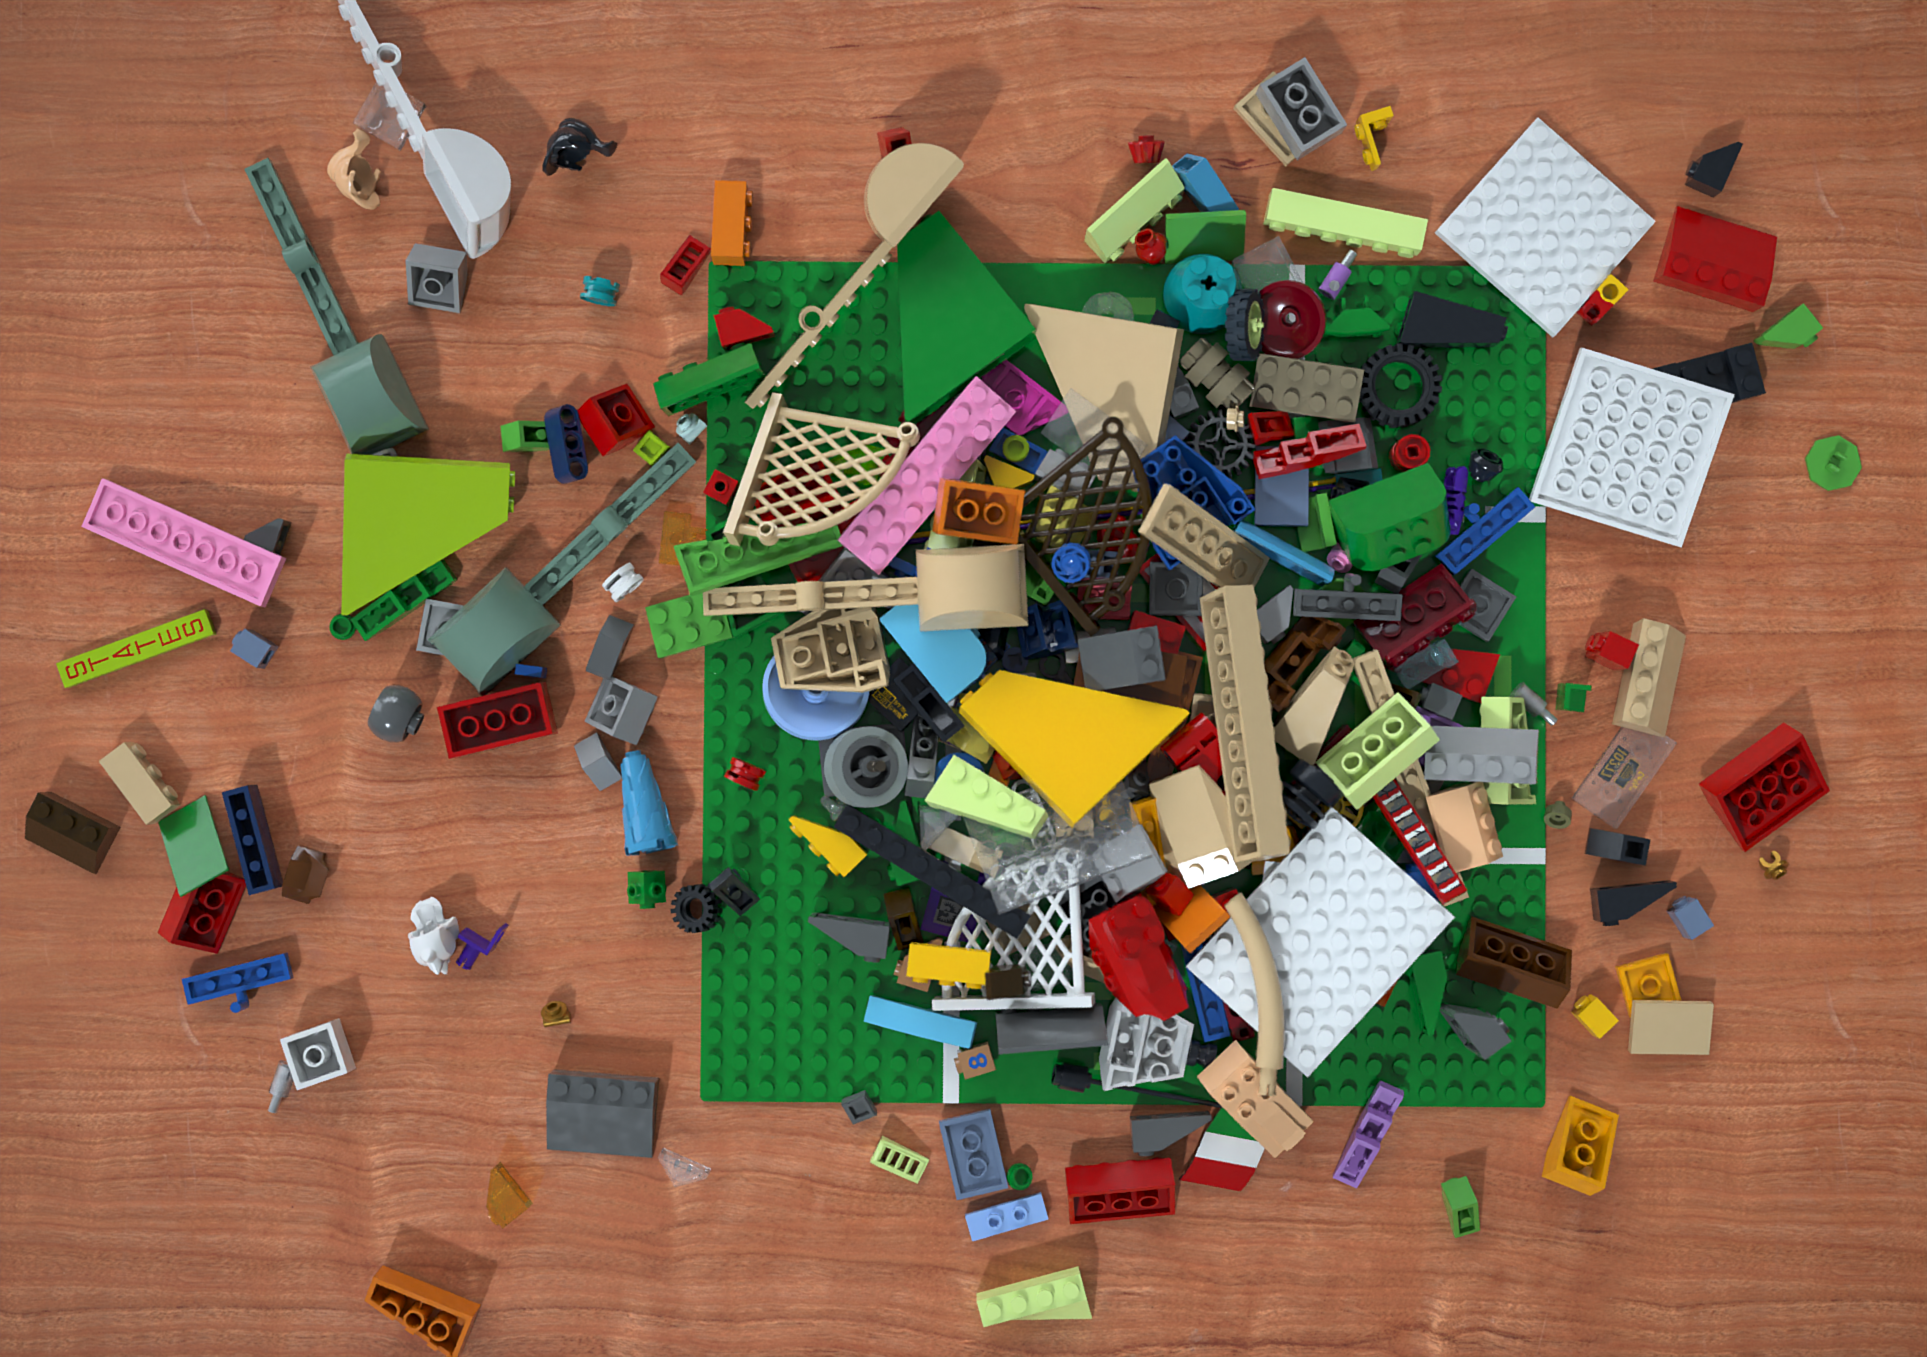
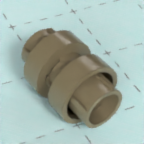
M1201 338L1180 359V365L1188 371L1185 375L1186 379L1195 388L1201 383L1210 390L1205 398L1216 408L1221 404L1226 409L1240 406L1255 390L1254 385L1246 379L1250 373L1239 362L1232 368L1224 360L1229 353L1218 342L1212 346L1205 338Z

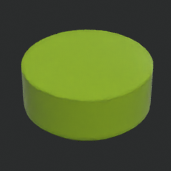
M1012 435L1003 443V454L1011 462H1021L1029 453V444L1024 437Z

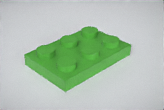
M703 593L694 596L687 595L645 607L658 658L669 657L733 638L727 615L704 616Z

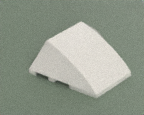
M1115 998L1110 1005L1106 1022L1108 1045L1101 1046L1099 1055L1103 1090L1107 1091L1121 1086L1129 1087L1135 1086L1138 1083L1157 1082L1183 1077L1194 1024L1177 1014L1165 1021L1150 1015L1135 1017Z

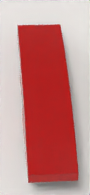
M1360 424L1308 432L1306 438L1282 441L1277 448L1253 451V462L1258 479H1264L1325 464L1362 451L1367 446Z

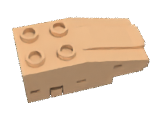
M1235 1040L1197 1078L1209 1094L1257 1142L1276 1158L1284 1149L1286 1151L1291 1150L1306 1134L1304 1131L1314 1121L1277 1082L1276 1096H1269V1084H1267L1266 1096L1258 1094L1261 1068L1256 1066V1060Z

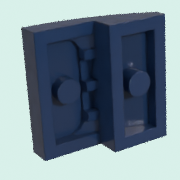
M1061 600L1044 607H1040L1037 603L1027 607L1028 626H1017L1022 655L1025 660L1053 656L1079 647L1072 614Z

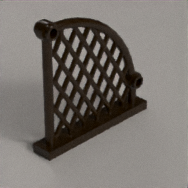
M1116 416L1108 417L1103 422L1100 432L1025 492L1022 509L1037 496L1040 499L1034 514L1021 515V521L1032 520L1027 535L1019 528L1017 544H1024L1025 558L1090 637L1100 630L1101 626L1097 622L1098 619L1108 611H1118L1124 606L1125 594L1138 576L1150 545V540L1142 534L1138 538L1129 539L1132 527L1142 525L1153 505L1152 494L1143 463L1135 447L1123 432V421ZM1110 423L1117 425L1118 430L1116 432H1111L1108 429ZM1108 438L1116 439L1119 444L1116 448L1096 449ZM1123 450L1129 459V464L1114 467L1119 452ZM1091 452L1093 453L1088 470L1070 472V469ZM1112 455L1108 468L1094 469L1098 456ZM1134 470L1138 482L1128 483ZM1126 471L1122 484L1108 486L1112 473ZM1064 474L1066 475L1061 492L1043 493ZM1105 474L1101 487L1088 488L1092 475ZM1085 476L1080 490L1068 491L1072 478ZM1139 488L1135 501L1122 503L1126 490ZM1119 491L1115 504L1102 505L1106 492ZM1099 493L1095 506L1081 508L1085 495ZM1079 496L1075 509L1061 510L1065 497ZM1059 498L1055 511L1041 513L1045 500ZM1142 506V519H1136L1139 507ZM1133 507L1129 520L1115 522L1119 509ZM1113 510L1109 523L1095 524L1099 511ZM1093 512L1089 525L1075 527L1079 514ZM1072 515L1068 528L1055 529L1059 516ZM1052 517L1048 530L1035 532L1039 519ZM1126 527L1121 540L1109 541L1113 528ZM1106 529L1102 542L1089 543L1092 531ZM1086 531L1083 542L1080 545L1084 546L1087 550L1100 548L1096 561H1091L1092 573L1089 580L1066 584L1054 574L1052 566L1044 558V555L1054 554L1060 548H1049L1053 535L1066 534L1063 542L1064 545L1070 542L1072 533ZM1046 536L1041 551L1030 541L1031 538ZM1138 544L1135 556L1122 558L1126 545ZM1120 546L1115 559L1102 560L1106 547ZM1131 563L1125 576L1116 577L1120 564ZM1113 565L1109 578L1096 579L1100 566ZM1120 582L1116 589H1112L1113 583ZM1107 584L1103 596L1089 598L1093 585ZM1087 586L1083 599L1080 601L1071 588ZM1116 596L1119 602L1116 604L1112 603L1110 597ZM1101 603L1091 612L1084 606L1086 604Z

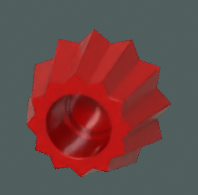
M1154 135L1138 136V141L1128 142L1134 163H1157L1160 161L1165 142L1154 140Z

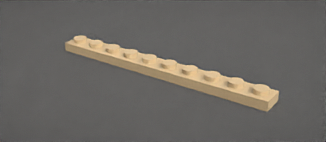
M1376 649L1352 658L1356 662L1354 669L1371 715L1394 696L1380 654ZM1417 759L1401 772L1395 780L1438 844L1426 797L1431 795ZM1456 872L1457 875H1458V877L1460 878V880H1461L1462 883L1464 884L1460 872ZM1467 891L1443 906L1445 907L1468 898Z

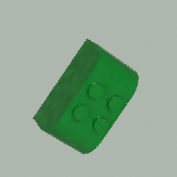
M1429 463L1328 500L1335 539L1341 549L1345 551L1349 562L1361 570L1376 571L1441 547L1450 537L1451 529L1446 490Z

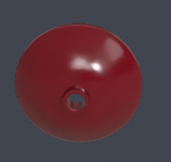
M1294 280L1276 281L1261 289L1259 292L1261 293V299H1263V309L1265 311L1262 351L1269 355L1295 359L1304 357L1312 352L1322 340L1326 329L1325 308L1316 292L1309 286ZM1289 313H1293L1295 315V322H1291L1289 320Z

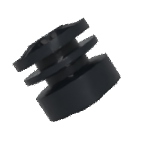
M1300 758L1289 771V774L1296 783L1291 785L1286 781H1281L1283 789L1287 792L1286 795L1282 793L1283 806L1286 814L1292 819L1314 830L1318 823L1310 815L1313 813L1323 820L1325 815L1318 807L1320 803L1333 808L1344 794L1334 785V780L1324 771Z

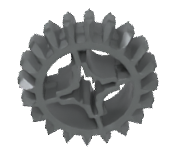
M1218 410L1217 418H1215L1212 411H1208V420L1200 415L1197 418L1200 425L1195 422L1191 423L1190 427L1195 433L1189 431L1188 438L1192 441L1185 443L1199 455H1201L1199 449L1212 453L1215 462L1213 466L1232 479L1231 471L1237 476L1242 473L1239 465L1245 469L1249 467V463L1244 458L1253 459V453L1247 450L1254 449L1256 445L1247 442V440L1253 438L1252 433L1245 434L1244 432L1249 428V424L1247 423L1244 427H1239L1238 431L1235 432L1240 441L1237 442V440L1229 439L1226 435L1224 426L1227 427V417H1223V410ZM1216 425L1214 438L1199 441L1200 434L1204 429ZM1219 436L1220 440L1223 441L1222 443L1226 445L1221 450V453L1211 445L1218 441ZM1240 450V454L1234 463L1223 466L1226 452Z

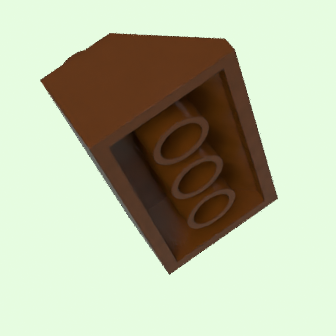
M1471 916L1458 953L1456 975L1558 1009L1571 990L1572 950Z

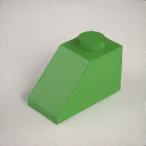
M1803 303L1792 309L1753 341L1756 345L1790 349L1803 345L1806 348L1818 339L1816 334L1823 327Z
M515 421L501 425L503 452L549 450L544 421Z
M1467 1176L1451 1178L1441 1183L1442 1198L1454 1237L1457 1238L1480 1231L1478 1201Z

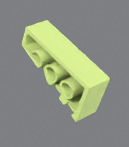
M953 755L925 799L930 807L968 817L984 824L1000 827L1001 829L1035 839L1049 817L1046 810Z

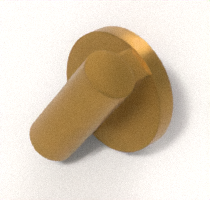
M551 1001L541 1010L545 1028L571 1023V1015L564 1002Z

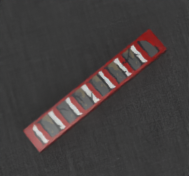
M1394 778L1375 794L1373 799L1441 904L1444 905L1465 893L1467 889Z

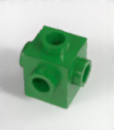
M665 870L627 872L629 904H639L640 909L656 908L655 903L666 902Z

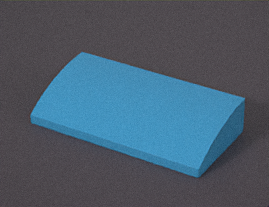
M1244 519L1237 522L1232 530L1267 555L1271 560L1321 587L1330 583L1334 577L1335 569Z

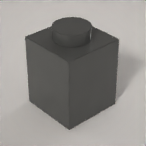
M1431 683L1426 688L1422 687L1419 693L1422 696L1419 700V707L1448 720H1453L1463 695Z

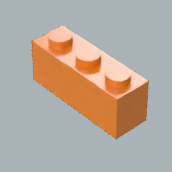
M715 180L711 242L713 265L745 266V257H750L751 246L750 241H746L747 232H751L752 217L748 216V207L753 206V191L748 190L747 181Z

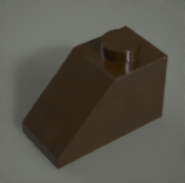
M909 887L884 893L887 915L898 951L910 948L911 942L924 943Z
M1026 964L994 965L986 971L987 1000L1024 995L1028 991V987H1031V972L1026 971Z

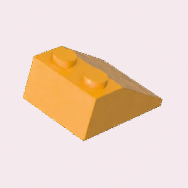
M1569 1096L1548 1147L1542 1177L1589 1196L1604 1190L1619 1115Z

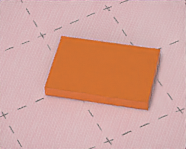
M1201 885L1189 888L1194 896L1180 916L1162 911L1157 904L1153 905L1159 920L1189 953L1195 950L1230 918L1229 914Z

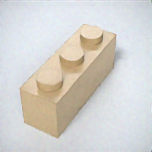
M124 742L102 758L99 763L146 825L156 824L181 805L177 800L178 795L171 786L166 785L161 779V771L146 759L145 756L147 754L141 745L134 742Z

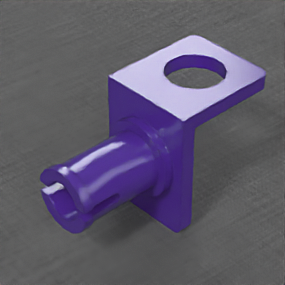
M507 923L502 925L495 933L491 942L469 928L462 930L457 937L467 944L459 958H457L456 963L459 966L465 963L462 968L471 970L480 952L487 956L495 950L509 925Z

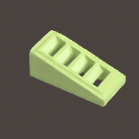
M884 1136L881 1137L870 1159V1163L917 1184L929 1162L928 1158ZM887 1147L891 1150L886 1160L881 1157ZM895 1152H899L900 1155L896 1164L890 1163ZM905 1156L910 1157L905 1169L900 1168ZM917 1160L920 1163L915 1173L912 1174L909 1171L914 1161Z

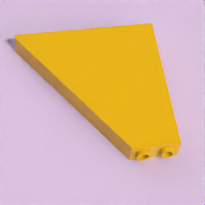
M999 670L994 675L989 673L979 683L982 687L975 693L972 691L968 692L960 700L962 705L959 709V713L1071 828L1190 714L1186 709L1002 670Z

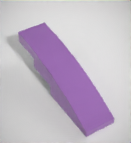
M1379 1080L1343 1150L1333 1173L1334 1179L1354 1188L1359 1186L1380 1150V1142L1392 1124V1116L1404 1097L1403 1090Z

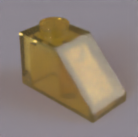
M499 1162L490 1170L486 1208L489 1211L488 1216L495 1225H500L503 1229L533 1203L502 1163Z

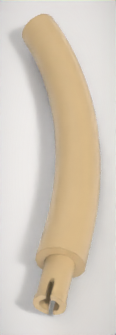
M1240 892L1227 902L1224 907L1241 936L1255 983L1258 1006L1256 1066L1261 1068L1258 1094L1266 1096L1267 1084H1269V1096H1276L1277 1069H1283L1285 1039L1281 987L1275 961L1264 931L1251 906Z

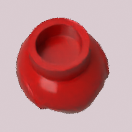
M1143 229L1135 237L1136 254L1150 265H1156L1166 255L1167 240L1162 234L1153 232L1152 229Z

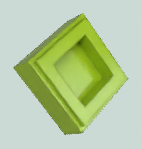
M649 430L633 451L653 466L668 452L670 447Z

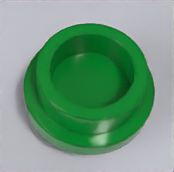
M341 614L334 616L329 625L331 634L339 640L350 639L356 632V627L350 620L353 617Z
M1013 1164L1007 1171V1182L1015 1190H1024L1032 1182V1171L1026 1164Z

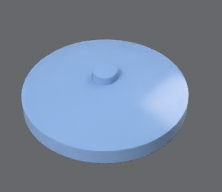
M775 656L770 660L765 670L763 699L769 715L784 731L801 739L826 740L837 737L858 722L867 706L869 691L859 693L780 688Z

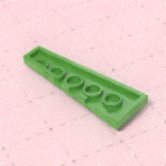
M836 525L804 536L779 538L778 542L772 546L762 544L758 537L744 535L740 546L731 545L727 538L723 537L720 540L708 542L707 540L678 544L673 547L690 596H694L843 545L837 541L841 534Z

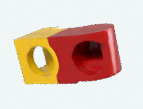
M1610 274L1576 313L1593 326L1629 289Z

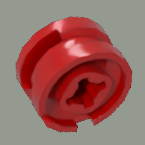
M732 757L730 770L726 771L724 777L744 787L758 791L760 786L758 784L759 780L764 778L766 771L741 759Z

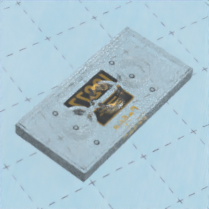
M1621 727L1571 799L1612 828L1617 829L1677 743L1667 735L1660 737Z

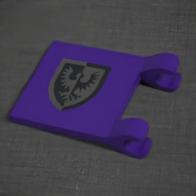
M980 872L977 882L983 885L989 880L990 876ZM932 887L920 929L948 937L963 906ZM971 914L965 926L973 934L977 921ZM961 932L959 940L968 943L969 940Z

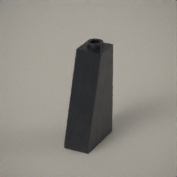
M1414 291L1409 297L1396 344L1403 343V346L1410 344L1414 345V348L1495 347L1500 341L1503 342L1506 337L1508 326H1505L1507 317Z

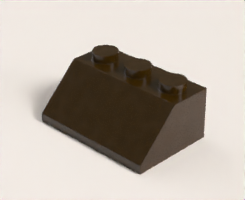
M38 792L26 815L25 839L93 874H97L121 827L53 792Z

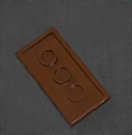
M1079 651L1073 686L1085 688ZM1162 652L1166 680L1099 691L1179 708L1188 656Z

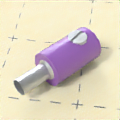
M1349 250L1341 263L1335 262L1318 289L1322 295L1335 300L1352 273L1349 267L1357 256L1356 252Z

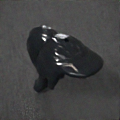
M567 118L559 124L557 131L548 140L542 171L547 176L556 173L559 167L572 171H581L582 167L575 163L585 159L590 154V150H595L605 157H610L616 151L617 142L613 140L603 142L587 123L575 118Z

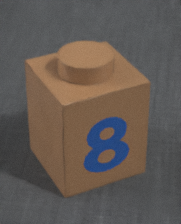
M988 1041L972 1045L971 1049L963 1048L957 1050L958 1057L954 1058L958 1074L963 1073L965 1079L996 1070Z

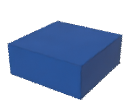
M516 664L515 674L546 678L547 668Z

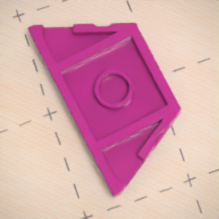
M1005 360L982 377V382L1016 411L1005 424V427L1016 435L1023 436L1069 413L1065 404L1008 360Z

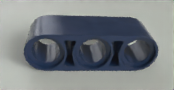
M565 404L548 410L545 413L544 422L555 478L562 484L584 479L588 474V464L578 411L571 404Z

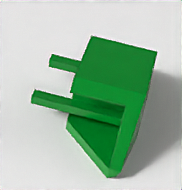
M1364 296L1365 308L1346 309V298H1341L1342 312L1337 313V318L1326 329V334L1341 338L1370 336L1390 330V325L1369 308L1368 296Z

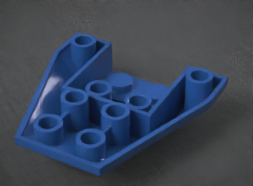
M1173 436L1141 458L1149 480L1152 504L1155 502L1162 486L1167 484L1174 487L1226 526L1236 524L1255 510L1239 485L1177 436ZM1133 470L1132 472H1133L1134 479H1135V483H1136V482H1138V481H1137L1136 475H1135L1134 470ZM1152 542L1155 551L1168 570L1181 563V561Z

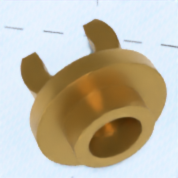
M1772 851L1771 857L1774 863H1767L1761 857L1759 858V866L1765 871L1764 876L1766 879L1773 878L1777 880L1788 872L1786 868L1789 866L1787 860L1780 861L1781 858L1778 852Z

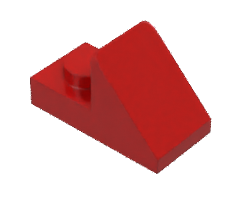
M1273 411L1248 414L1247 423L1249 424V431L1253 436L1252 441L1256 446H1260L1270 440H1283L1294 436L1288 412Z

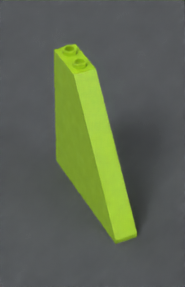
M346 454L344 470L341 615H348L508 521V513L514 512V497H509V487H515V471H510V463Z

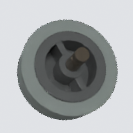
M878 727L853 728L840 734L828 748L824 762L825 778L830 790L842 802L854 807H878L893 800L902 790L908 773L907 756L899 740L890 732Z

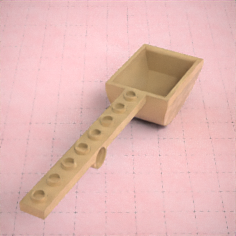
M917 143L898 148L880 160L867 180L864 192V208L872 230L882 242L823 310L816 306H806L800 311L798 321L805 331L746 398L745 403L754 409L756 405L761 408L770 398L767 392L773 385L778 388L788 377L785 374L786 370L791 365L796 367L803 360L805 355L802 352L808 345L812 348L822 337L819 332L823 327L827 325L830 328L840 316L837 311L843 304L848 307L857 297L854 293L860 285L865 287L875 276L872 273L874 268L878 264L881 267L884 266L892 256L889 251L900 242L962 170L964 163L961 159L940 146ZM808 312H816L819 315V323L814 327H809L805 324L804 318Z
M1024 544L916 550L917 577L834 582L806 581L797 582L796 584L715 588L703 592L704 616L919 605L920 632L1028 626Z

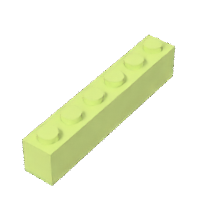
M1272 188L1268 198L1263 225H1268L1269 229L1273 231L1283 232L1287 229L1295 231L1296 235L1302 237H1310V234L1321 236L1320 239L1327 242L1341 240L1346 241V245L1351 247L1366 245L1371 246L1372 250L1376 252L1386 253L1390 250L1398 252V255L1401 257L1412 258L1422 251L1428 219Z

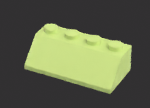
M1165 158L1087 229L1084 241L1104 263H1107L1110 259L1113 262L1116 261L1125 252L1123 247L1129 242L1135 243V237L1149 224L1152 227L1164 217L1162 212L1166 208L1170 207L1173 209L1182 201L1183 197L1181 195L1185 187L1170 162Z
M1396 693L1315 763L1334 780V785L1342 791L1345 798L1358 810L1440 739L1424 718L1399 693Z

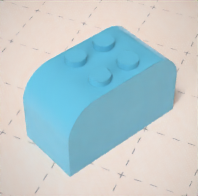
M919 605L895 606L879 619L947 704L969 688L983 674L986 666V653L978 639L981 637V634L977 629L920 632Z

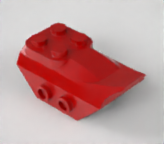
M1141 892L1089 919V947L1092 951L1094 963L1100 967L1104 975L1105 986L1135 1017L1150 1015L1165 1021L1189 1007L1186 995L1187 986L1173 960L1171 948L1164 941L1165 933L1152 904L1147 898L1142 896Z

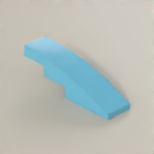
M875 995L869 997L864 1022L968 1049L972 1047L977 1022L940 1011H932V1009H924L904 1002H895Z

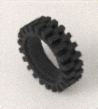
M1397 343L1395 346L1388 345L1376 351L1363 364L1361 369L1365 370L1359 403H1362L1364 413L1367 411L1370 414L1369 418L1372 421L1377 420L1379 425H1389V428H1406L1418 423L1434 410V406L1440 399L1438 396L1442 392V386H1440L1442 377L1437 373L1439 370L1437 364L1433 365L1431 362L1433 358L1430 355H1424V350L1421 348L1416 350L1414 345L1410 344L1403 346V343ZM1395 362L1405 363L1414 368L1419 374L1423 389L1419 401L1413 407L1405 410H1395L1387 407L1378 398L1375 390L1376 376L1382 367Z

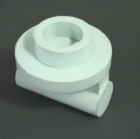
M694 413L684 414L676 423V433L690 445L707 425Z

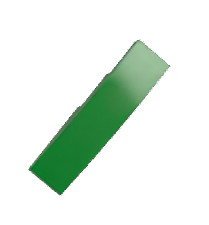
M442 559L421 573L409 578L396 589L389 590L350 620L364 641H368L425 604L426 599H432L458 579L445 560Z

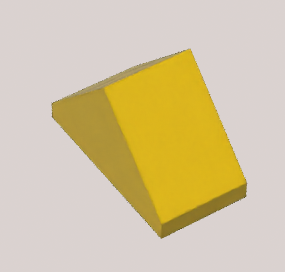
M987 455L984 458V465L994 486L1019 489L1031 484L1034 480L1035 475Z

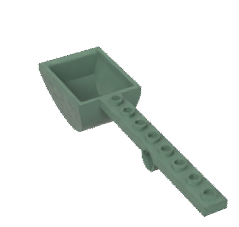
M266 158L245 168L244 170L283 249L281 251L283 258L291 272L296 276L333 356L311 366L310 369L351 454L373 455L427 431L428 426L385 336L378 334L358 343L272 161Z
M677 443L612 505L605 508L581 534L525 586L505 567L436 631L428 641L477 689L481 696L487 695L516 668V664L523 662L561 626L544 605L697 462Z

